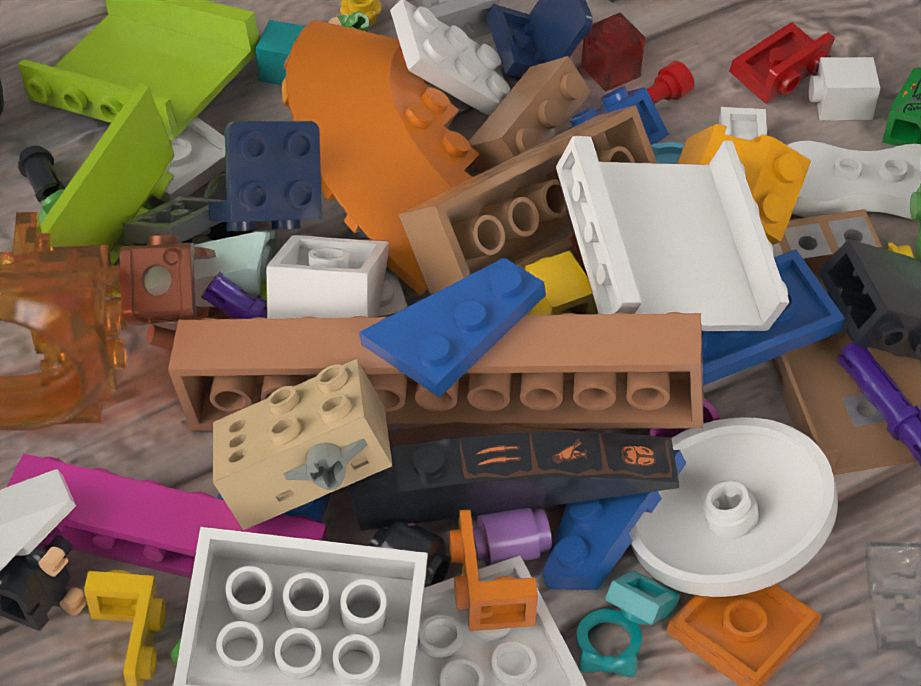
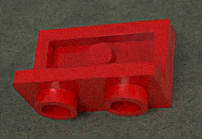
M791 22L733 59L729 72L767 104L780 94L783 96L790 94L800 81L810 74L816 76L820 58L831 57L829 53L835 37L827 32L813 40Z

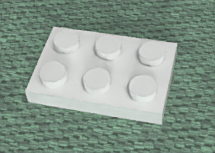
M400 0L390 10L408 71L490 116L511 91L510 86L504 80L500 68L501 59L496 51L487 44L479 45L469 39L459 27L454 25L449 27L439 21L430 10L423 6L417 8L406 0Z

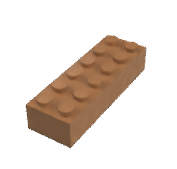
M636 105L597 115L399 214L430 294L432 295L502 258L508 259L525 270L526 265L535 263L541 258L552 257L578 243L556 166L573 136H590L599 162L657 164Z

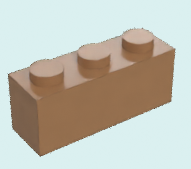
M568 56L530 67L469 140L470 146L480 153L474 164L481 173L557 136L591 93Z

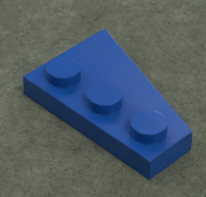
M502 258L360 331L361 344L440 397L546 296L544 281L513 262Z
M674 450L679 475L686 465V461L680 450ZM659 491L567 503L542 574V578L548 588L598 590L633 541L629 533L644 512L652 513L662 498Z

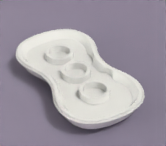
M798 141L787 145L811 160L792 214L807 218L865 209L866 212L888 213L912 220L910 198L911 194L916 192L921 184V144H906L878 151L849 150L816 141Z

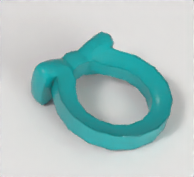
M598 609L587 614L580 621L576 633L577 650L581 654L578 661L580 672L595 673L602 671L630 678L634 677L638 668L637 657L642 644V634L638 624L628 620L620 611L614 609ZM605 622L620 625L629 634L630 645L618 657L599 655L588 639V633L593 626Z

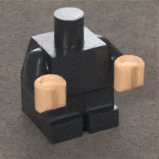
M56 535L48 545L40 542L30 554L15 555L0 571V581L2 582L0 584V616L41 631L49 621L47 613L52 606L60 607L72 616H76L87 604V600L84 598L85 592L78 587H72L67 593L65 588L71 578L65 566L68 563V558L66 557L73 549L72 544L66 538Z

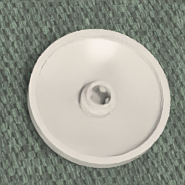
M747 417L727 418L704 423L703 428H690L672 438L673 450H680L686 461V465L678 475L680 488L659 491L662 499L652 513L644 512L629 533L633 540L630 545L639 563L655 579L671 588L688 594L709 597L736 596L759 591L796 573L825 544L834 526L838 510L837 488L832 469L825 454L813 440L795 428L783 423Z

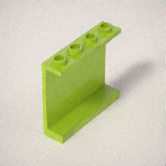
M105 0L108 16L54 67L22 59L18 63V67L29 100L110 123L113 122L138 84L142 82L150 88L168 138L175 140L256 55V47L260 37L255 12L208 0Z

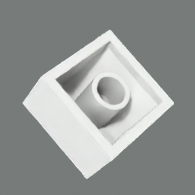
M292 235L266 266L267 319L377 317L389 254V242Z

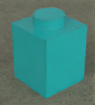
M274 20L268 21L256 47L259 81L282 85L286 77V69L283 68L285 60L290 54L293 43L306 26Z

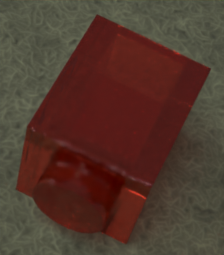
M621 12L593 23L589 34L583 39L581 67L605 92L641 77L646 37Z

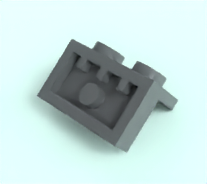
M179 196L124 222V246H147L148 237L161 235L179 236V243H192L193 237L207 235L211 233L212 227L221 223V221H209L208 201L227 200Z

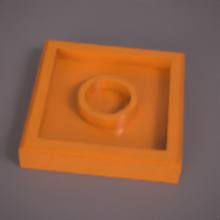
M774 584L759 591L736 596L709 597L694 595L668 622L666 633L739 686H765L819 626L822 615L779 585Z

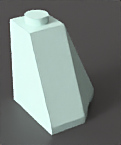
M268 229L194 245V247L215 250L216 257L194 260L196 305L215 307L200 297L210 282L214 281V277L218 272H222L225 277L252 297L260 296L262 283L267 278L266 266L280 250L279 231ZM163 266L152 267L146 273L144 280L148 292L155 296L167 292L171 286V274ZM164 322V323L177 325L178 322Z

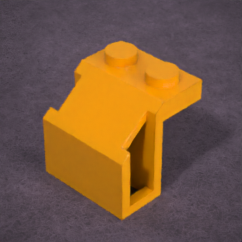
M714 124L688 137L677 164L709 165L724 141H733L739 160L744 165L745 177L753 200L758 205L759 217L767 240L772 245L780 243L811 160L771 136L760 135L752 140L726 135L727 126Z

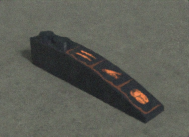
M452 422L388 431L392 466L350 484V497L360 530L365 531L380 529L381 527L387 528L401 519L417 524L459 518V510L470 509L471 516L510 510L670 490L680 487L671 437Z

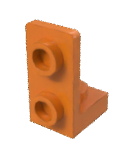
M459 510V530L449 531L451 563H461L463 576L454 577L455 602L457 610H467L469 631L535 626L538 602L535 577L518 579L513 576H502L492 581H479L471 510Z

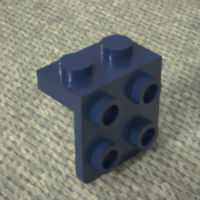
M538 0L530 14L493 4L485 16L505 73L518 80L532 66L567 56L570 58L582 39L589 34L593 23V17L586 0Z
M247 121L229 123L225 128L227 201H208L209 221L226 222V231L256 230V221H271L272 229H301L300 220L322 219L319 126L313 121Z

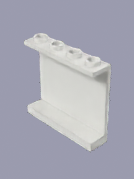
M573 136L556 169L599 314L620 312L628 314L701 313L702 331H768L789 304L788 291L785 283L781 280L773 257L772 244L767 240L759 217L758 205L753 200L745 177L744 165L739 160L733 141H724L709 165L599 162L590 136Z

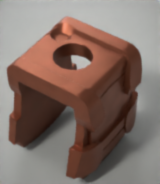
M175 235L148 237L147 246L120 247L121 309L124 322L134 326L178 322V320H200L219 315L220 310L216 307L197 306L195 300L194 260L216 257L215 250L194 247V243H179V236ZM163 266L171 274V286L164 294L155 296L149 293L145 287V275L152 267Z

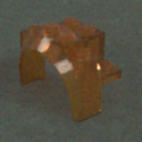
M16 212L12 252H0V321L10 322L30 329L36 354H44V360H40L41 372L19 376H0V431L35 430L59 424L101 423L103 402H111L112 391H116L117 370L126 369L124 338L119 339L120 330L128 329V323L124 322L122 317L121 300L117 298L121 297L120 266H112L108 245L53 247L51 234L42 233L38 212Z

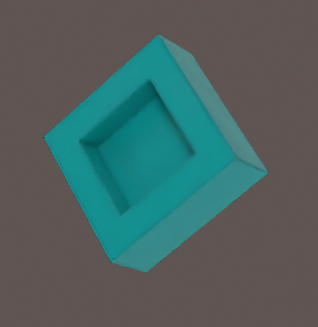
M634 570L612 580L605 600L621 608L620 613L628 620L642 625H654L674 613L681 595Z

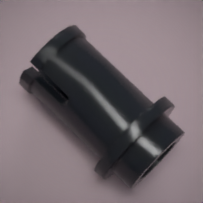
M34 145L27 147L20 153L18 169L21 175L29 179L35 192V197L41 203L42 200L44 201L51 194L65 188L53 168L54 158L51 152L41 146Z

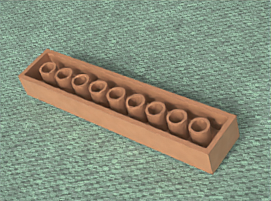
M620 312L594 315H576L572 313L525 315L440 397L362 346L359 332L387 317H302L286 319L254 317L251 319L202 318L200 320H178L168 367L191 431H213V422L267 399L277 389L285 386L294 387L316 377L323 369L336 364L344 365L355 359H358L385 407L388 430L452 422L548 429L703 428L701 313L628 314Z

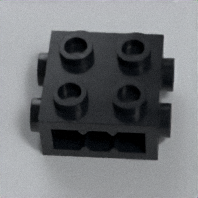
M847 239L818 273L828 290V295L845 317L844 322L847 326L846 332L854 343L863 348L870 347L893 353L899 357L906 356L921 360V263L917 258Z

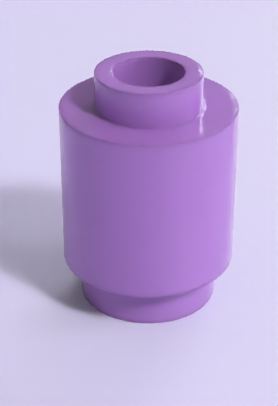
M525 508L479 515L477 517V527L473 528L476 559H484L486 566L519 555L523 561L538 559L540 552L550 551L552 547L549 523L542 508L536 510Z

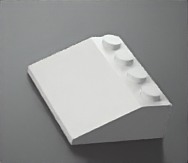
M200 527L173 686H412L428 553Z

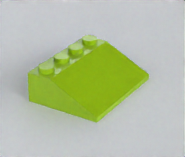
M142 82L138 84L34 233L19 289L70 319L78 306L85 310L89 307L101 287V284L95 280L105 268L112 272L120 260V247L123 246L120 243L124 239L123 223L150 211L145 208L152 196L161 199L174 179L175 175L168 171L175 154L150 88Z

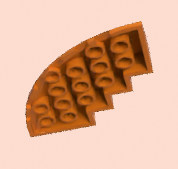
M313 20L300 32L292 45L290 54L285 60L283 68L286 69V77L282 82L281 89L283 105L290 108L293 121H313L319 126L321 192L327 200H335V198L338 200L347 214L344 222L354 233L362 229L372 241L389 242L387 267L422 296L428 287L399 214L473 178L467 172L480 153L470 146V143L464 136L447 129L459 112V109L450 103L449 98L442 91L429 87L430 83L408 71L399 39Z

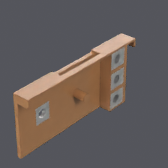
M861 209L807 218L800 216L790 217L782 241L772 245L773 257L797 249L823 288L828 292L818 272L847 239L882 248V245L866 210ZM846 324L842 332L772 359L783 386L781 396L794 428L808 436L819 446L831 466L833 475L917 461L900 439L895 440L887 431L888 424L884 417L864 395L849 373L838 363V355H844L841 352L842 349L848 344L853 343L846 332ZM867 348L875 360L901 389L909 402L914 407L916 405L921 407V360L906 356L899 357L890 352ZM868 407L874 411L875 415L864 417L858 413L857 409Z

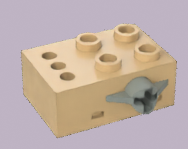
M358 359L344 365L336 364L329 366L310 380L294 387L285 386L279 388L267 399L213 422V483L243 530L392 466L385 407Z

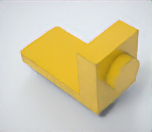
M118 569L108 572L88 571L84 592L91 619L133 622L123 674L126 686H144V681L153 680L155 675L157 649L156 646H152L154 631H163L166 619V599L158 598L155 578L152 575L132 574Z

